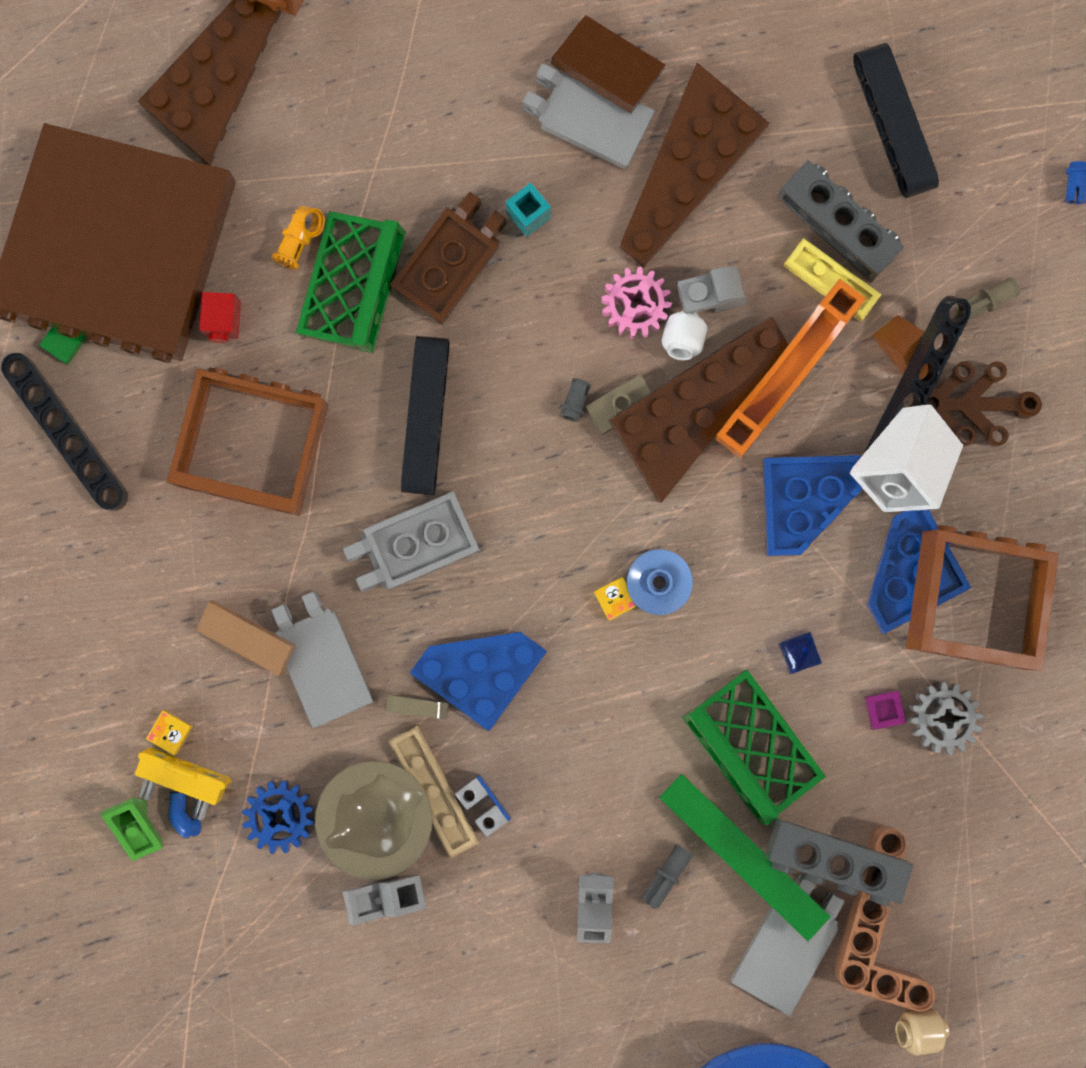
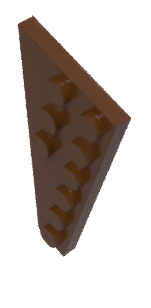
M232 0L138 100V103L210 166L215 158L214 152L227 132L226 126L232 113L236 112L255 71V63L267 45V37L274 23H277L282 12L281 10L276 12L268 5L256 0L253 2L248 0Z
M699 63L695 65L620 243V248L643 268L769 126V122Z
M773 317L766 318L609 419L610 424L659 503L663 502L788 346Z

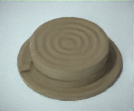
M382 761L361 762L337 774L323 790L315 815L317 838L328 859L341 871L356 878L366 880L390 878L402 873L413 865L428 844L433 823L431 804L426 791L419 781L405 769Z

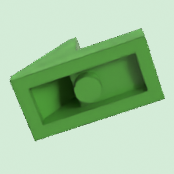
M132 798L101 811V817L132 861L163 848V839L148 818L146 800Z

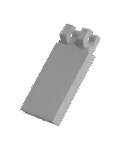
M542 63L536 74V77H538L536 83L548 88L552 93L546 102L542 97L528 91L522 102V105H524L522 110L538 118V121L542 123V130L627 170L655 110L639 103L630 114L562 71L560 74L556 69Z
M454 491L363 529L365 534L360 535L361 541L343 548L349 563L369 555L375 568L374 571L356 578L361 592H365L380 584L383 589L389 588V590H392L480 551Z
M313 591L302 596L306 609L311 616L295 623L287 605H281L271 611L280 628L275 633L296 645L287 665V670L311 726L316 728L375 701L337 613L331 612L330 608L325 610L318 593Z
M802 874L799 875L795 882L808 895H810L815 886V883L804 879ZM831 891L827 893L820 907L831 918L809 942L770 907L730 979L731 983L786 1015L791 1016L839 929L837 926L838 921L835 918L845 901Z

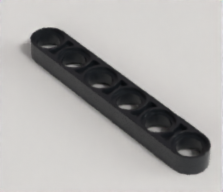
M950 295L943 298L937 306L864 453L901 409L904 408V400L907 395L913 394V402L910 407L926 405L969 320L971 306L966 299ZM957 303L958 313L951 320L949 317L950 309ZM942 333L943 343L940 348L935 350V338ZM927 363V375L923 379H920V368L922 367V365Z
M21 353L7 355L1 363V371L91 497L103 509L109 511L122 509L128 500V493L34 362ZM17 360H23L26 364L25 372L19 377H14L10 372L11 365ZM36 385H41L44 388V397L41 401L32 402L29 398L30 389ZM53 411H60L63 415L62 424L56 428H51L47 423L48 415ZM78 436L82 441L81 449L76 453L70 454L66 449V442L70 437ZM90 462H97L101 468L99 476L95 479H88L84 473L86 465ZM110 487H115L119 491V499L113 505H107L103 500L104 492Z

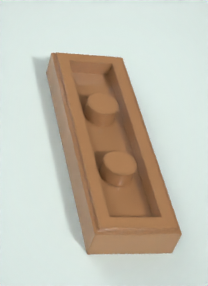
M214 600L208 602L196 629L199 633L278 676L284 674L296 647L290 641Z

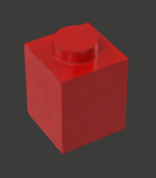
M202 292L199 331L206 337H209V341L228 343L229 338L239 339L240 299L234 293Z

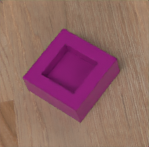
M895 690L864 697L872 730L906 723L899 691Z

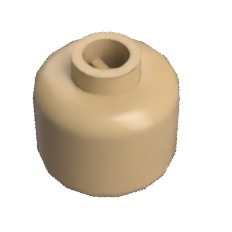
M933 1008L923 1012L908 1010L900 1016V1020L896 1023V1038L900 1046L911 1055L920 1056L938 1053L945 1047L946 1039L949 1037V1026L947 1021Z

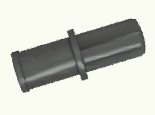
M676 843L675 848L661 868L657 867L658 873L643 894V901L652 908H659L674 884L678 885L680 883L678 878L694 855Z

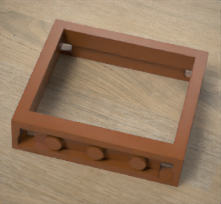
M209 367L208 371L197 369L167 482L177 487L300 516L328 409L327 402L321 399V394L314 393L311 390L303 389L302 394L289 391L290 386L272 381L270 386L259 384L258 378L246 374H240L239 378L227 376L228 371L217 367L216 369ZM211 386L314 411L291 499L188 474Z
M937 525V530L923 531L906 649L1022 670L1043 671L1059 553L1046 551V545L1039 543H1026V547L1016 545L1017 540L1008 537H996V541L986 539L987 534L983 532L966 531V535L956 533L957 528L952 526ZM946 544L1034 560L1022 654L932 638Z

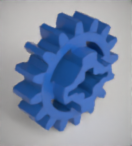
M284 780L281 782L280 787L277 788L276 782L270 781L268 782V791L264 787L259 786L256 788L258 798L249 796L246 799L252 807L242 810V814L249 816V821L243 823L242 826L243 828L251 827L253 832L247 838L252 840L257 837L259 839L258 849L268 844L271 854L277 851L278 846H281L283 853H287L290 851V843L298 848L302 845L300 836L308 838L311 835L306 826L315 824V819L308 816V813L315 810V806L306 805L305 802L309 799L310 795L308 793L300 796L298 794L301 787L299 784L295 785L292 789H288V780ZM271 795H284L280 802L277 803L265 800ZM295 804H297L299 808L300 819L297 818L295 815ZM281 809L284 812L282 818L286 821L277 824L275 822L276 815L273 812ZM258 814L262 816L264 824L263 829L260 827L258 821ZM283 830L293 834L283 839L274 838L279 831Z

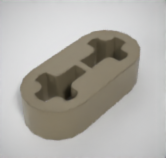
M387 694L385 711L447 720L449 703Z

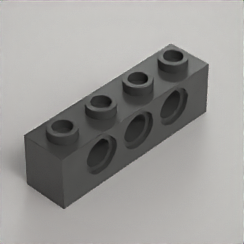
M809 160L788 180L778 194V199L871 283L904 248L895 232L890 229L885 230L876 222V216L869 209L861 208L852 200L851 193L845 187L834 184L822 166L814 165ZM815 192L822 194L826 202H815L811 194ZM835 215H845L849 219V224H839L835 219ZM865 235L871 238L873 246H863L859 241V236Z
M776 818L765 857L773 862L771 867L787 874H791L792 870L795 869L805 873L804 879L824 885L825 880L838 883L837 890L857 896L859 890L871 894L869 900L888 907L891 901L902 905L914 865L904 859ZM805 844L811 845L813 850L811 858L805 862L798 861L797 850L799 847ZM837 855H842L845 859L844 868L839 872H831V859ZM875 866L877 869L876 879L871 883H864L862 877L864 870L867 867Z

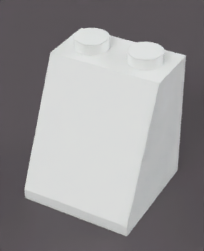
M931 404L902 408L853 466L850 474L883 512L939 509L963 444Z

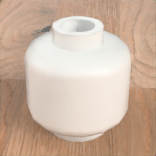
M683 310L674 313L666 320L662 336V346L672 358L682 361L690 360L692 357L699 355L703 350L707 325L697 313L685 314Z

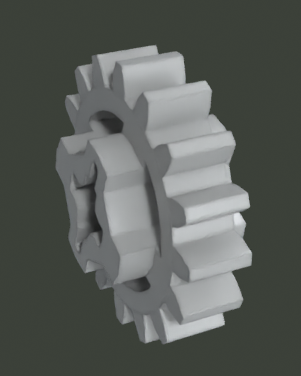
M938 682L937 691L932 685L926 686L927 695L917 693L915 697L920 703L909 706L910 710L916 712L915 717L908 719L909 723L916 724L917 726L911 734L913 736H923L919 743L923 747H927L932 743L931 752L939 753L943 747L945 754L952 755L954 746L958 751H965V741L969 743L976 742L975 738L971 735L972 732L982 731V728L975 724L976 720L983 718V714L975 713L974 708L980 704L979 701L968 700L972 693L970 690H964L959 693V684L952 683L948 690L946 682ZM954 699L962 705L964 711H960L954 706ZM934 700L932 709L925 713L928 705ZM945 713L958 716L945 723L933 720L934 718L944 716ZM965 724L962 732L957 736L958 729ZM926 726L933 727L937 731L939 739L935 738Z

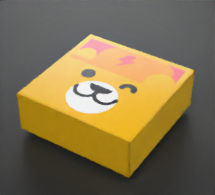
M623 577L593 592L608 621L637 607L628 593L627 584Z
M162 710L146 740L172 755H177L193 725L166 710Z

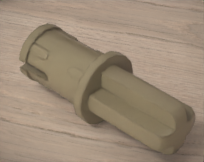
M1009 277L988 289L985 287L981 288L979 294L967 299L971 306L969 320L986 311L993 312L996 310L997 305L1019 296L1020 288L1017 281L1013 277ZM958 305L955 307L956 315L958 313Z

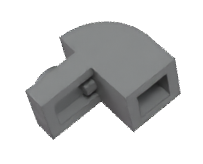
M737 267L712 269L708 274L677 281L676 284L685 314H693L708 309H713V313L744 306L747 302Z
M590 873L587 876L580 875L578 886L577 942H611L614 877L605 876L601 873Z
M403 875L369 882L364 886L343 891L349 925H357L382 917H399L426 909L420 875Z

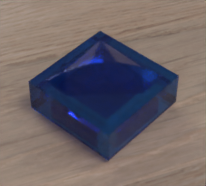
M811 632L778 643L789 674L822 663Z

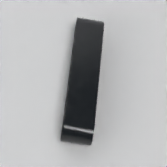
M882 43L854 53V68L901 194L904 198H909L938 188L937 170L890 46L887 43Z
M416 336L401 477L402 493L435 495L450 340L447 338Z

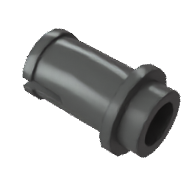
M577 378L571 380V386L565 403L559 407L562 418L578 422L579 418L584 416L582 409L588 392L591 389V384Z

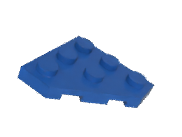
M863 455L763 459L767 557L802 555L821 532L830 525L849 502L863 489L850 474L853 466Z
M929 509L903 511L892 517L867 601V607L882 634L910 621L923 531L937 530V523ZM948 544L945 545L937 606L972 588Z
M522 632L434 645L427 648L410 674L486 730L490 731L547 651Z

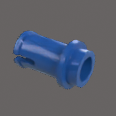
M1074 161L1065 170V174L1068 175L1064 202L1073 204L1077 191L1076 205L1085 204L1086 162Z

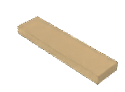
M417 725L389 740L388 742L401 767L412 774L426 791L432 809V826L449 858L451 859L478 844L480 841L420 727Z

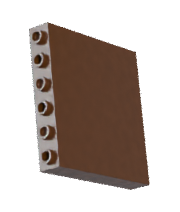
M44 123L0 259V319L15 323L17 318L27 321L28 326L42 331H46L47 327L59 329V334L73 339H77L78 334L89 337V341L103 347H108L109 343L120 345L122 351L134 355H139L140 351L151 353L153 359L164 363H171V359L182 362L236 184L230 170Z

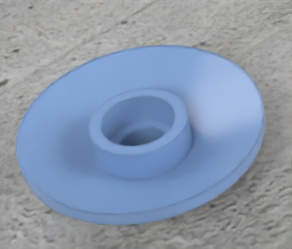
M663 549L651 550L639 556L631 565L627 576V589L632 601L641 610L654 615H666L680 609L687 602L693 586L692 573L683 558L674 552ZM655 577H662L664 579L665 586L662 589H657L653 586V579Z

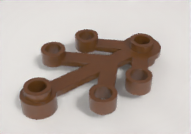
M966 361L960 362L953 368L952 374L937 389H933L929 399H933L936 402L935 410L960 440L963 447L975 441L976 433L970 426H961L948 411H960L986 436V441L989 445L998 447L1007 442L1009 437L1008 431L1002 426H995L981 412H1014L1018 418L1029 419L1037 415L1041 410L1042 402L1040 397L1029 391L1023 392L1015 398H979L993 383L1005 378L1007 368L1002 362L995 361L985 368L984 375L961 398H947L960 382H967L974 375V367L971 363ZM959 367H964L967 369V377H961L959 375ZM992 367H997L1000 370L999 377H994L991 374ZM1025 399L1032 400L1034 404L1032 410L1025 407ZM961 431H966L969 434L968 442L960 439ZM994 431L1001 433L1002 440L1000 442L993 439L992 434Z

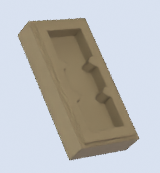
M640 374L585 406V409L602 436L613 429L609 422L610 418L652 391Z

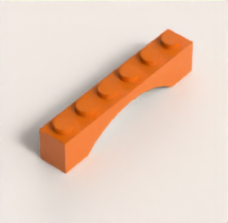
M839 279L778 360L718 432L715 440L742 459L861 308L866 298Z

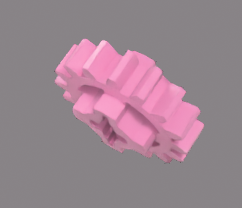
M638 267L636 274H631L629 268H625L623 278L617 274L613 275L615 285L606 283L604 290L610 295H604L601 298V303L608 305L602 309V315L611 316L608 326L613 327L617 324L619 326L618 335L621 336L625 330L630 331V338L634 339L636 332L641 331L642 336L647 338L649 328L655 332L659 331L660 326L657 321L666 323L668 315L663 311L670 310L672 303L664 300L670 297L671 292L670 290H661L665 280L662 278L655 282L653 280L654 271L651 270L645 276L643 275L642 267ZM634 283H638V284H639L638 286L631 287V288L625 287L626 285H629V284H634ZM650 290L654 292L657 298L658 306L655 302L651 301L649 295ZM640 298L642 300L641 305H638L636 309L632 308L631 301ZM615 300L617 301V304L622 306V317L618 314L615 308ZM640 318L647 319L645 322L633 323L634 320Z

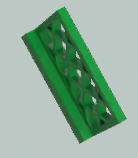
M329 211L296 334L358 348L363 352L374 353L391 290L390 284L394 279L406 231L397 221L385 219V222ZM336 221L347 223L352 232L336 241L333 235ZM371 228L380 230L378 240L366 247L360 235ZM356 238L363 250L347 259L341 247ZM337 250L344 262L328 271L325 266L326 257ZM367 256L371 263L370 270L358 278L352 265ZM348 268L355 281L339 290L333 277ZM329 281L335 293L320 302L316 295L318 287ZM359 287L363 294L361 302L350 309L343 296ZM340 299L346 312L331 321L324 308ZM320 311L327 324L316 331L307 329L310 317ZM348 318L354 324L351 338L340 336L335 326ZM331 330L333 334H328L326 332Z
M744 670L697 707L681 717L759 825H769L779 817V813L826 777L748 670ZM742 681H745L752 690L750 703L734 701L735 687ZM729 692L728 699L721 698ZM757 698H758V700L761 702L762 705L756 704ZM714 702L727 704L725 723L714 721L705 709ZM733 705L750 708L748 726L731 724ZM756 709L765 710L771 716L770 730L753 727ZM718 726L724 727V734ZM776 726H778L782 732L776 731ZM730 728L747 731L745 750L732 747L729 742ZM753 732L769 734L767 753L751 751ZM775 736L786 737L791 743L790 757L773 754ZM796 751L802 759L796 758ZM738 753L744 754V759H743V760H742L741 757L738 755ZM750 755L767 758L764 777L753 775L749 770ZM773 759L789 761L787 780L770 778ZM795 762L806 764L814 776L805 783L793 782ZM757 780L764 781L763 788ZM770 782L786 785L785 799L777 805L768 796ZM792 786L799 787L792 793Z

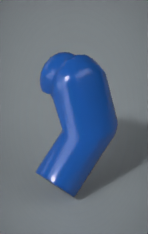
M170 792L168 813L170 824L181 837L198 836L201 832V822L195 818L190 819L187 815V795L180 792Z

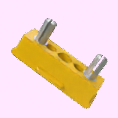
M152 747L138 754L140 761L135 775L145 779L139 797L149 800L156 783L198 799L193 818H198V820L204 819L209 804L216 805L222 800L226 787L232 781L226 775Z

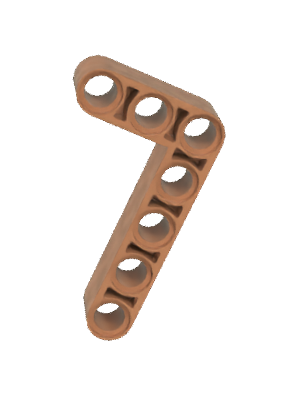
M883 825L873 830L867 848L904 859L907 841L900 831ZM887 834H893L895 838L893 848L884 851L881 846L883 837ZM875 866L867 867L864 870L862 876L864 883L873 882L872 873L876 869ZM858 890L857 896L853 895L834 962L833 971L835 977L850 991L914 1011L923 1012L928 1010L935 1002V992L927 981L917 974L875 962L890 906L877 903V908L873 914L864 915L863 905L870 899L871 894ZM860 932H867L868 941L862 947H854L853 940L855 935ZM851 965H857L859 968L858 975L854 979L846 980L844 978L846 968ZM890 975V985L883 990L877 989L878 979L881 976ZM922 985V995L918 999L911 1000L909 997L910 990L914 986Z

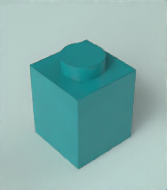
M531 182L505 202L506 214L526 238L551 219V206Z

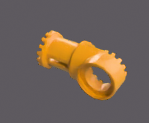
M299 206L298 209H295L296 213L292 215L293 217L288 228H284L282 232L284 237L277 253H273L271 257L273 261L278 264L283 262L282 266L286 263L287 268L297 270L299 267L297 262L304 246H308L311 238L317 237L324 229L325 218L322 211L317 208ZM311 213L313 222L307 230L305 219Z

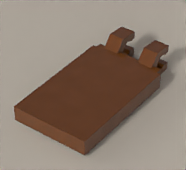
M470 191L457 209L453 207L450 210L446 207L390 284L393 289L442 325L498 250V243L500 241L496 237L508 223L506 218L496 210L482 228L470 220L482 205L480 199Z

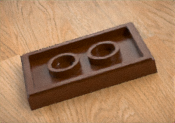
M587 15L582 18L552 56L551 60L552 65L630 114L661 75L665 67L664 63Z

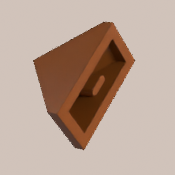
M897 315L872 335V338L904 374L924 331ZM927 363L920 368V379L927 375Z

